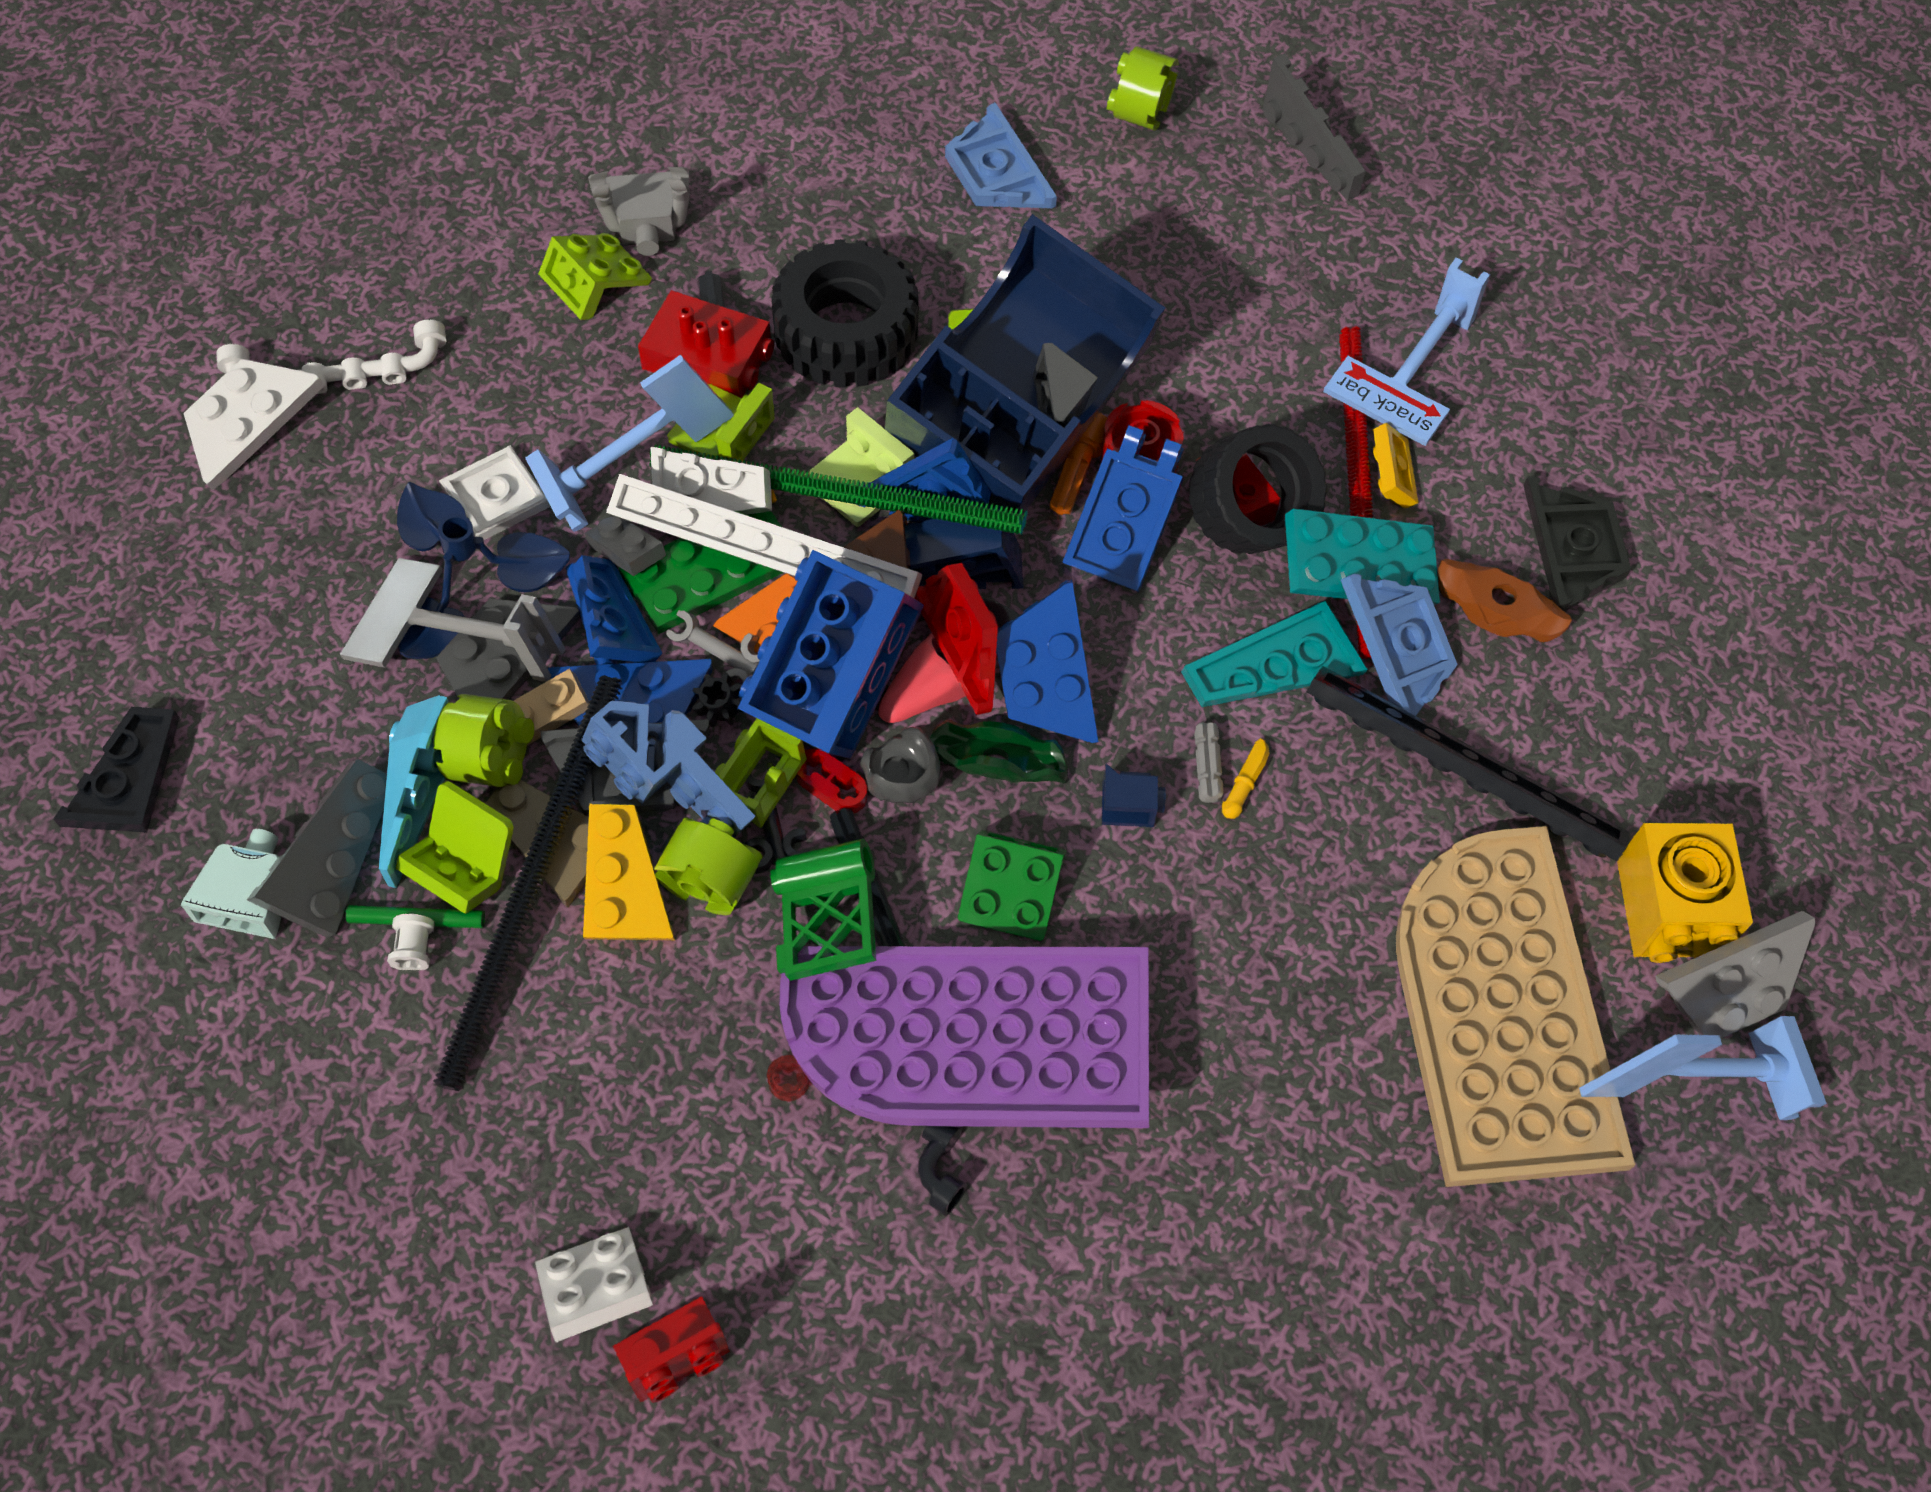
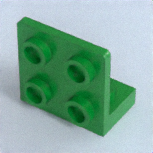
M981 830L976 835L958 920L1042 941L1046 935L1059 874L1063 867L1067 850Z

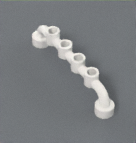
M422 320L416 323L413 327L414 342L421 351L412 356L387 353L381 357V360L363 361L359 358H347L340 365L324 366L320 363H307L298 371L316 374L322 380L325 386L317 394L327 391V382L342 380L343 386L346 389H360L366 387V377L382 375V381L388 385L404 383L406 381V372L425 368L433 362L438 353V348H442L446 344L445 326L437 320ZM237 344L223 345L216 352L217 367L225 374L241 359L250 360L248 349Z

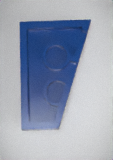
M581 555L573 565L590 657L640 663L655 662L663 653L616 565L609 559Z

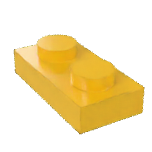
M1384 423L1373 429L1375 439L1373 453L1378 462L1380 478L1378 479L1379 489L1385 498L1393 500L1402 508H1409L1419 503L1409 442L1388 423Z

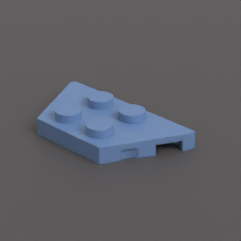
M996 103L990 104L987 107L986 115L978 123L973 120L964 128V132L961 135L953 138L945 146V158L976 206L1056 207V194Z
M1352 574L1341 579L1388 701L1416 716L1425 703L1433 700L1440 690L1441 682L1447 679L1458 665L1427 587L1411 584L1402 586L1396 581L1385 579L1377 582L1361 579L1359 574Z

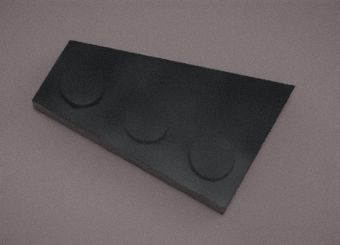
M131 706L103 746L104 755L91 774L85 773L76 785L79 791L68 807L62 806L53 818L58 826L147 833L180 718L174 709Z

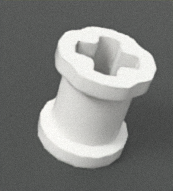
M418 914L395 916L392 928L396 930L394 951L388 954L387 962L391 967L399 970L427 969L430 963V959L426 955L428 934L434 931V921L431 918Z

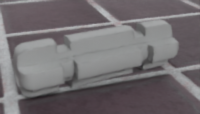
M1202 722L1196 725L1194 732L1195 745L1197 746V777L1200 782L1198 786L1199 799L1205 803H1216L1221 801L1224 793L1223 781L1220 778L1222 767L1220 745L1218 744L1219 729L1213 722Z

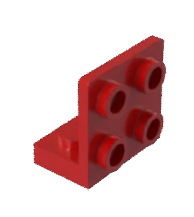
M702 1296L612 1346L626 1373L625 1376L640 1403L650 1398L652 1403H656L669 1397L678 1390V1381L694 1372L697 1377L711 1373L724 1363L722 1356L730 1352L724 1333L719 1323L714 1321Z

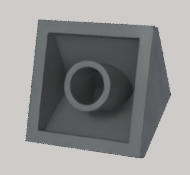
M1043 343L1033 373L1038 410L1065 428L1073 416L1078 417L1085 409L1098 377L1053 343Z

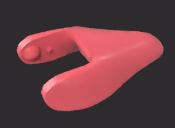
M932 633L917 646L885 692L878 710L880 718L885 722H901L929 709L958 701L966 696L950 665L936 653L935 650L939 648V645Z

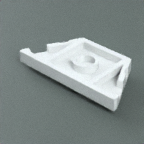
M245 359L238 361L183 413L203 481L212 490L225 482L325 386L322 380L316 374Z

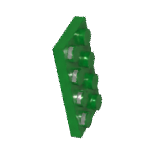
M771 511L746 515L782 527ZM682 538L664 545L666 556L635 576L619 567L623 580L658 634L685 622L683 618L676 615L678 610L697 616L783 573Z

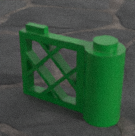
M862 838L777 859L775 869H772L770 872V878L774 892L777 895L782 894L784 944L776 946L778 972L780 974L785 973L786 977L792 981L876 961L871 882L875 879V867L867 841ZM859 893L860 902L848 917L835 909L845 896ZM815 904L820 909L805 927L796 922V908ZM832 915L841 921L842 924L830 939L825 941L816 935L815 932L828 916ZM853 929L862 935L863 949L844 953L837 949V947ZM809 939L822 947L811 961L798 963V953Z

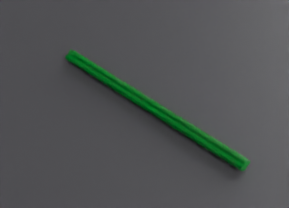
M656 444L654 446L656 448H661L669 452H675L682 454L683 452L694 454L702 458H708L713 460L722 459L737 462V459L735 458L734 460L732 458L728 459V457H725L724 459L723 456L719 457L718 455H716L715 458V455L713 454L712 456L710 454H707L706 456V453L702 454L701 452L697 453L696 451H694L693 453V451L689 452L688 450H685L684 452V449L680 450L678 448L675 449L673 447L671 449V447L667 448L666 446L662 447L661 445H659L658 447V445ZM739 459L738 463L746 464V460H743L742 462V460ZM747 461V464L755 465V462ZM757 462L755 466L764 467V464L761 463V465H760V464ZM768 464L764 467L770 471L772 490L797 493L896 512L900 509L905 514L947 520L949 522L952 521L954 523L957 522L1010 533L1015 532V534L1020 533L1021 535L1027 523L1028 511L1026 510L1023 515V509L1018 514L1017 508L1013 513L1012 507L1008 512V507L1003 511V506H1001L998 511L999 505H996L994 509V504H991L989 509V503H986L984 508L983 502L979 507L978 501L974 506V501L969 505V500H967L964 505L965 499H962L960 503V498H957L955 503V497H952L950 502V497L948 496L945 501L944 495L942 499L941 495H938L936 499V494H933L931 498V493H928L926 498V492L922 495L921 491H919L917 495L916 490H914L912 495V490H909L907 494V489H904L903 492V489L900 488L898 492V487H895L893 491V486H890L888 491L889 487L886 485L884 489L882 484L880 488L879 484H876L874 488V483H871L870 486V483L867 482L865 486V482L862 481L860 486V481L858 480L856 483L854 479L851 483V479L847 481L846 478H843L842 481V478L839 477L837 481V477L834 476L833 479L831 475L829 479L828 475H825L823 479V474L819 476L816 473L814 476V472L810 474L807 471L805 474L803 470L802 472L800 470L796 472V469H793L791 473V468L787 470L784 467L782 471V467L779 466L778 469L777 466H774L773 469V465L769 467Z

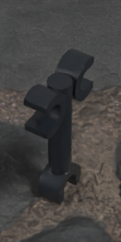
M772 762L767 763V771L772 766L775 767ZM752 772L745 781L748 789L755 792L756 795L765 783L764 779H755L752 776ZM776 806L763 824L766 840L752 838L745 842V845L764 854L754 874L764 873L772 864L776 865L777 859L810 851V849L796 851L792 848L795 843L807 840L805 829H793L784 837Z

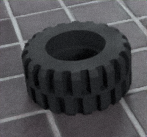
M845 239L835 240L834 244L825 245V242L818 243L813 246V250L808 252L804 249L795 255L794 263L792 261L787 262L780 270V275L775 279L772 287L773 295L771 296L775 342L777 348L781 350V356L789 365L794 363V370L802 376L806 377L809 373L812 375V381L825 385L826 380L834 382V387L846 388V383L856 382L857 387L868 385V379L875 377L878 382L887 378L890 368L896 372L905 364V357L911 356L915 348V341L918 339V288L915 286V279L912 273L907 268H904V263L895 255L889 257L886 249L877 245L872 248L868 246L867 242L856 240L855 243H846ZM837 303H856L866 306L875 312L872 316L854 323H835L816 315L823 308Z

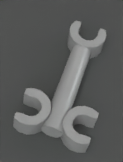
M678 610L676 615L685 620L686 629L681 634L668 629L666 634L671 640L679 643L692 642L733 666V669H729L726 672L732 679V685L740 677L744 682L748 676H753L760 661L758 655L754 652L755 644L759 639L758 636L750 633L744 636L741 641L740 652L701 629L699 620L695 615Z

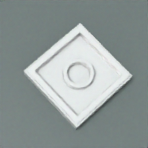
M511 445L439 480L445 494L455 498L462 504L466 517L472 523L474 536H480L484 540L550 507L543 491Z

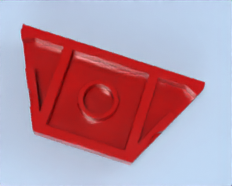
M962 563L947 565L938 572V575H933L926 579L925 586L918 587L914 599L924 604L921 613L975 714L989 713L993 709L998 632L996 618L988 610L979 594L976 582L970 578Z

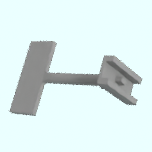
M398 558L340 653L343 660L385 668L409 627L420 625L503 641L505 646L515 648L534 680L547 682L551 677L550 672L545 666L551 653L563 655L566 648L537 597L521 594L505 624L421 609L443 569L440 565Z

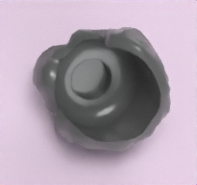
M916 727L904 728L901 732L902 738L893 737L886 744L878 748L871 747L865 750L859 765L865 773L869 792L880 801L913 803L932 793L939 784L941 767L938 754L933 742L922 729Z

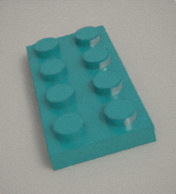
M1292 509L1285 514L1290 593L1348 599L1341 579L1352 574H1359L1361 579L1377 582L1385 579L1396 581L1402 586L1411 584L1427 587L1434 606L1440 603L1434 528L1432 525Z

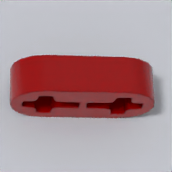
M816 748L805 750L807 759L795 776L799 785L835 811L850 808L854 814L863 809L867 803V785L865 780L829 753ZM821 764L822 774L825 777L817 772L812 773L810 776L807 775L806 766L815 767ZM838 786L847 791L854 787L856 798L847 796L844 800L841 799Z

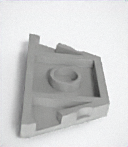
M1800 911L1656 975V982L1660 987L1668 991L1675 1000L1673 1002L1682 1014L1689 1018V1023L1699 1035H1719L1720 1039L1786 1009L1815 927V918L1804 911Z

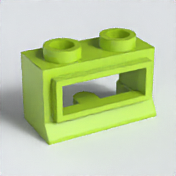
M756 718L750 729H744L738 736L734 752L727 763L720 764L715 770L718 777L755 815L752 822L761 828L806 761L803 742ZM766 750L781 757L775 767L772 766L767 771L764 779L765 783L754 799L738 794Z

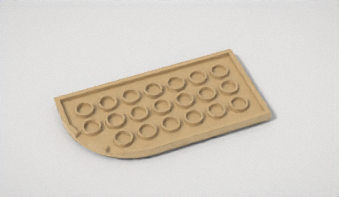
M1547 827L1489 831L1455 843L1451 849L1441 854L1434 861L1431 860L1421 871L1402 905L1396 931L1398 969L1445 1186L1453 1187L1629 1171L1635 1166V1161L1618 1097H1582L1579 1090L1583 1085L1611 1070Z

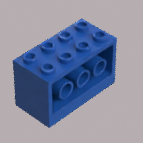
M812 550L809 558L805 557L797 568L795 574L797 583L791 596L786 597L778 608L776 615L778 623L772 636L766 637L759 648L758 659L760 661L753 676H748L741 686L739 692L741 701L737 709L829 754L850 759L924 604L894 587Z

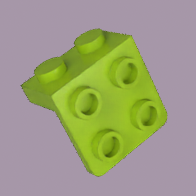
M446 781L437 788L428 836L398 855L396 869L466 914L500 889L514 830L513 823L509 818L450 781Z

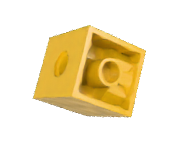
M1643 823L1617 861L1634 957H1649L1650 961L1655 963L1670 962L1677 957L1696 958L1739 939L1753 924L1733 824Z

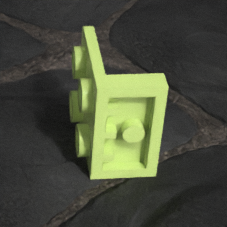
M857 407L846 416L847 441L808 472L810 474L814 472V476L816 473L819 476L823 474V479L825 475H828V479L831 475L833 479L836 476L837 481L839 477L842 478V481L843 478H846L847 481L851 479V483L853 479L856 480V483L859 480L861 486L862 481L866 485L867 482L870 483L913 460L914 452ZM824 499L857 527L861 526L880 510Z

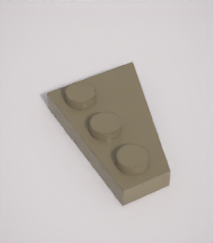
M520 780L515 785L507 784L503 787H498L485 804L512 821L514 830L511 843L524 857H527V852L530 851L529 847L532 846L533 837L537 836L535 832L539 831L537 827L541 826L539 823L543 821L541 818L545 816L543 813L547 811L545 808L549 806L547 803L551 801L549 800L551 796ZM568 809L572 813L571 815L566 814L570 818L569 820L564 819L568 824L562 823L566 829L560 828L564 834L558 833L562 839L556 838L560 844L554 843L558 849L552 848L556 854L550 853L554 859L548 858L552 864L546 863L547 867L550 868L549 870L544 868L547 875L541 874L567 908L586 884L589 817L574 809Z

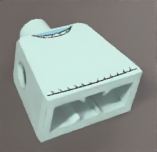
M253 829L245 848L228 844H221L216 847L181 903V906L193 922L272 939L276 938L281 916L247 901L254 889L260 886L270 873L269 869L279 857L273 854L279 840L275 834L263 829Z

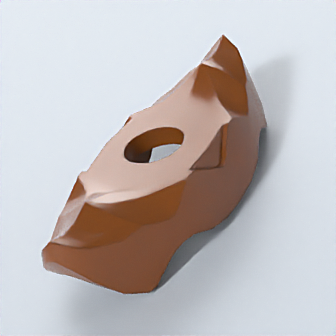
M1443 559L1439 563L1437 575L1441 594L1458 603L1473 624L1502 637L1526 635L1539 642H1547L1562 635L1571 625L1572 619L1570 615L1559 608L1552 600L1541 594L1529 582L1509 575L1501 569L1483 567L1470 562ZM1495 589L1504 590L1512 594L1515 601L1510 605H1501L1493 599L1492 591Z

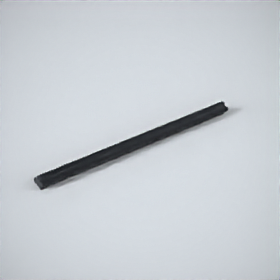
M600 676V681L597 682L598 685L595 687L596 690L593 691L594 695L591 696L592 700L589 701L590 704L585 711L587 714L581 720L582 724L579 725L580 728L577 730L579 733L575 735L577 738L573 740L574 743L571 745L572 748H570V753L567 755L569 757L565 759L567 762L563 764L565 767L561 769L563 772L559 774L560 777L557 779L558 782L555 784L554 792L551 793L553 796L549 798L551 801L547 803L549 806L545 808L547 811L543 813L545 816L541 818L543 821L539 823L541 826L537 827L539 831L535 832L537 836L533 837L534 841L531 842L532 846L529 847L530 851L527 852L528 856L525 857L524 866L520 869L522 871L519 872V877L516 879L518 882L514 883L516 887L512 888L514 892L510 893L512 897L508 898L510 902L506 903L505 913L501 915L504 918L499 920L501 923L497 925L499 928L495 930L497 933L493 935L494 939L491 940L493 944L489 945L491 949L486 951L488 953L484 956L486 960L482 961L485 965L480 966L482 970L478 971L479 976L475 978L478 981L473 983L476 986H473L471 988L473 991L469 993L472 997L467 998L469 1002L465 1003L466 1008L462 1010L465 1013H462L460 1015L462 1018L458 1020L461 1024L456 1025L458 1028L454 1030L456 1035L451 1037L454 1040L449 1041L451 1045L447 1049L450 1051L445 1052L447 1056L442 1058L445 1062L440 1063L442 1067L438 1069L440 1073L436 1074L438 1078L433 1080L436 1086L440 1088L460 1091L455 1086H462L458 1079L464 1081V1078L460 1076V1074L466 1075L462 1069H468V1067L464 1064L471 1063L467 1060V1057L473 1058L469 1052L475 1053L471 1047L477 1048V1045L473 1042L480 1041L475 1037L482 1036L478 1033V1030L484 1031L480 1025L486 1026L482 1022V1020L488 1021V1018L484 1015H490V1013L486 1010L493 1009L489 1006V1003L495 1004L491 1001V998L497 999L493 993L499 994L495 990V988L501 989V986L497 983H503V981L499 978L506 977L502 972H508L504 969V966L510 967L506 961L512 962L508 956L514 957L510 951L516 952L512 946L518 947V944L514 942L515 940L520 941L516 937L517 935L522 936L518 931L525 930L521 927V925H527L523 919L529 920L525 914L531 915L527 909L533 910L529 904L535 905L531 899L537 900L533 894L539 895L535 889L541 890L537 884L543 885L539 879L545 880L541 874L547 875L544 868L550 869L546 863L552 864L548 858L554 859L550 853L556 854L552 848L558 849L554 843L560 844L556 838L562 839L558 835V833L564 834L560 828L566 829L562 823L568 824L564 819H570L566 815L572 814L568 809H574L570 804H576L573 801L578 799L575 797L580 794L577 791L582 790L579 786L584 785L581 780H586L583 775H588L585 770L589 771L588 766L592 765L589 763L592 760L583 749L585 743L582 741L583 735L590 719L610 701L618 699L616 695H620L618 690H622V687H620L619 682L622 681L616 677Z

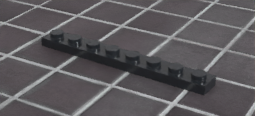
M1324 666L1313 678L1306 691L1314 696L1315 701L1322 707L1342 711L1351 716L1353 722L1359 727L1369 731L1376 730L1390 738L1391 743L1399 749L1408 752L1413 750L1428 758V762L1436 769L1443 772H1454L1465 778L1467 784L1476 791L1485 794L1490 792L1505 800V804L1513 811L1523 815L1531 814L1542 820L1544 825L1553 833L1560 836L1569 835L1582 842L1583 846L1590 853L1598 857L1605 858L1608 856L1618 861L1627 847L1629 831Z

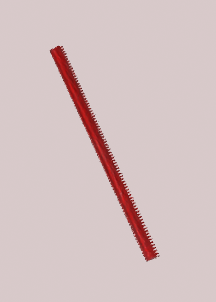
M1346 326L1341 330L1342 334L1339 335L1341 364L1347 356L1363 363V358L1361 357L1363 356L1361 353L1362 343L1360 342L1362 339L1361 332L1359 331L1361 329L1358 326L1351 329ZM1344 403L1350 516L1372 518L1373 503L1371 502L1372 490L1370 489L1372 487L1370 485L1371 478L1369 477L1371 476L1369 473L1370 466L1368 465L1370 464L1368 461L1370 460L1368 457L1369 446L1367 445L1369 443L1367 442L1368 431L1366 430L1367 419L1365 418L1367 415ZM1357 625L1359 656L1361 659H1372L1360 628Z

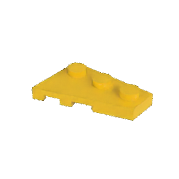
M589 804L584 939L675 940L635 805Z

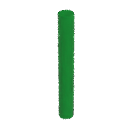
M348 905L346 909V922L358 924L392 925L393 918L401 914L426 916L434 921V927L483 929L485 921V911L471 910L464 914L457 909Z

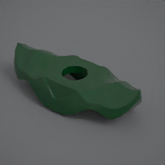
M945 720L938 724L929 735L940 761L971 775L1006 780L1012 783L1054 781L1065 784L1068 779L1067 761L1063 749L1056 740L1037 739L1015 725L995 721L962 725L952 720ZM998 754L1003 756L1005 759L990 757L987 755Z

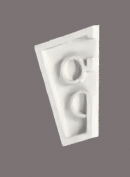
M651 447L652 485L743 515L772 511L770 471L766 468L722 459L702 458L683 452L682 454L669 452L661 448Z

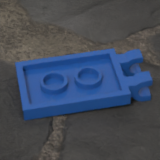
M1128 425L1119 452L1108 448L1105 452L1062 563L1139 592L1184 480L1183 476L1174 473L1184 448H1182V444L1166 439L1158 462L1138 455L1147 435L1144 434V430Z

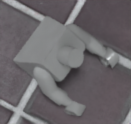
M668 167L671 172L607 176L608 171L589 175L588 179L592 195L606 227L612 232H619L622 244H636L637 251L641 255L651 256L659 251V242L673 241L676 228L681 227L686 221L690 200L688 168Z

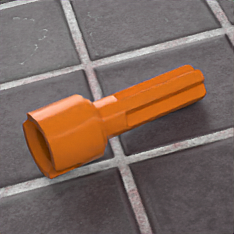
M1102 413L1097 415L1067 456L1049 504L1050 509L1058 515L1063 516V514H1070L1072 512L1091 459L1101 456L1104 426L1107 417Z

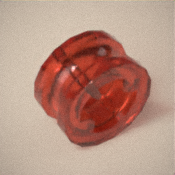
M780 1056L768 1067L767 1080L769 1090L779 1100L788 1102L797 1100L808 1090L810 1080L802 1071L794 1056ZM782 1070L788 1074L794 1070L798 1071L799 1073L796 1074L798 1084L794 1087L789 1083L784 1084L782 1087L779 1086L777 1083L781 1081L778 1073Z

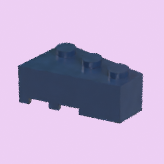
M938 519L907 523L905 525L906 546L910 551L911 567L909 569L922 574L918 587L925 586V580L933 575H938V572L945 566L962 563L970 578L976 582L978 589H986V582H1011L1012 589H1024L1021 546L1014 533Z

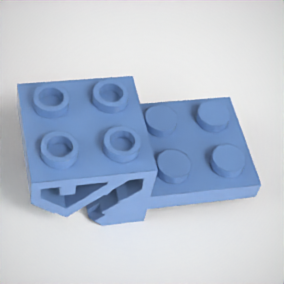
M610 701L590 719L582 741L585 743L583 749L597 766L602 767L605 765L616 777L614 779L615 785L627 798L633 799L635 797L643 804L668 782L672 786L670 789L672 796L681 806L686 809L691 807L702 818L701 823L708 824L710 819H717L726 823L734 830L733 838H736L755 818V815L697 754L707 738L684 713L676 710L671 711L665 716L661 724L648 723L649 704ZM648 736H654L656 741L654 739L648 741Z

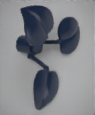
M412 482L407 483L400 498L397 511V526L404 543L417 551H429L441 542L444 553L442 599L438 603L433 598L427 597L421 609L464 617L461 611L447 607L450 601L452 566L454 561L462 562L469 559L476 549H479L491 563L499 564L497 575L500 582L511 590L518 592H533L545 587L570 560V552L559 543L541 535L527 532H516L502 537L497 544L498 555H495L484 544L482 537L474 536L472 523L466 517L462 504L455 498L441 492L425 489ZM412 625L401 640L399 651L404 657L412 659L437 657L458 633Z

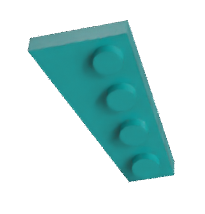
M1323 601L1185 665L1181 673L1200 706L1206 707L1308 687L1322 666L1345 678L1364 675L1368 669L1326 601Z

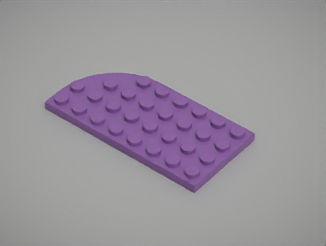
M804 946L798 953V963L811 961L822 947ZM838 946L837 949L846 953L863 949V947ZM875 946L876 961L792 981L786 977L785 973L781 974L779 1001L781 1021L795 1060L806 1077L819 1091L840 1107L856 1115L873 1121L907 1126L1149 1128L1148 947Z

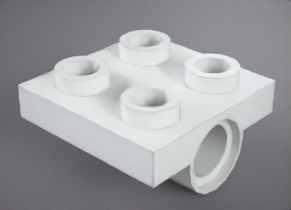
M629 1227L605 1234L597 1239L565 1251L557 1252L552 1256L535 1262L549 1326L555 1342L653 1306L649 1286L646 1284L645 1274Z

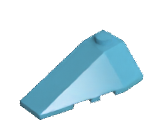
M438 695L407 706L401 720L396 721L390 731L379 870L387 885L393 888H397L403 873L396 869L398 855L417 843L433 808L437 788L446 779L440 773L436 763H443L441 750L434 749L436 723L443 707L449 702L447 697Z

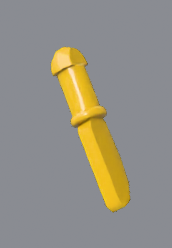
M1261 738L1255 742L1239 775L1234 780L1235 784L1229 796L1222 803V813L1225 818L1235 819L1242 813V806L1250 791L1255 788L1254 783L1266 764L1270 754L1269 746Z

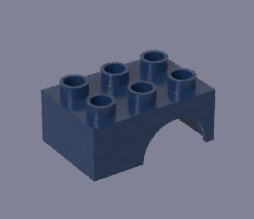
M1032 214L1023 225L1019 239L1006 264L981 301L957 327L951 329L945 325L887 400L885 430L913 451L916 457L951 438L956 439L991 491L989 507L991 504H994V507L1000 505V507L1003 506V511L1008 507V512L1012 507L1013 513L1017 508L1018 514L1023 509L1024 514L1149 348L1165 307ZM1043 343H1053L1098 377L1085 409L1078 417L1073 416L1065 428L1038 410L1033 373Z

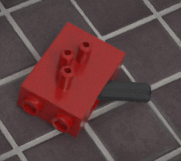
M705 271V275L698 278L700 299L676 291H670L638 345L642 369L655 373L681 355L707 384H712L742 398L747 389H754L758 380L761 363L763 361L768 362L773 354L775 342L771 339L770 322L725 308L720 276L712 274V271Z

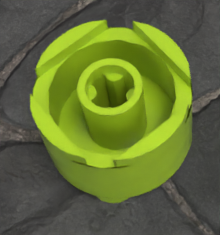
M1136 46L1130 53L1123 52L1117 67V74L1121 75L1118 88H1113L1109 95L1107 110L1113 111V116L1117 119L1156 131L1161 122L1156 121L1155 118L1159 110L1166 112L1178 74L1171 71V69L1179 65V60Z
M469 694L457 695L460 699L456 703L448 702L443 707L435 727L434 749L441 750L443 763L436 762L440 773L449 780L494 787L518 784L523 774L522 763L526 747L534 736V723L532 719L525 718L521 707L512 700Z
M684 818L678 825L654 870H657L655 877L661 885L678 898L686 901L690 895L699 900L708 901L705 910L717 915H730L757 870L762 855L756 849L742 844L733 838L734 830L720 820L710 819L708 824H704L690 818Z

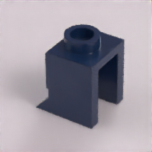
M1106 763L1102 780V825L1154 827L1157 813H1164L1166 800L1165 787H1158V776H1151V773L1120 771V774H1118Z

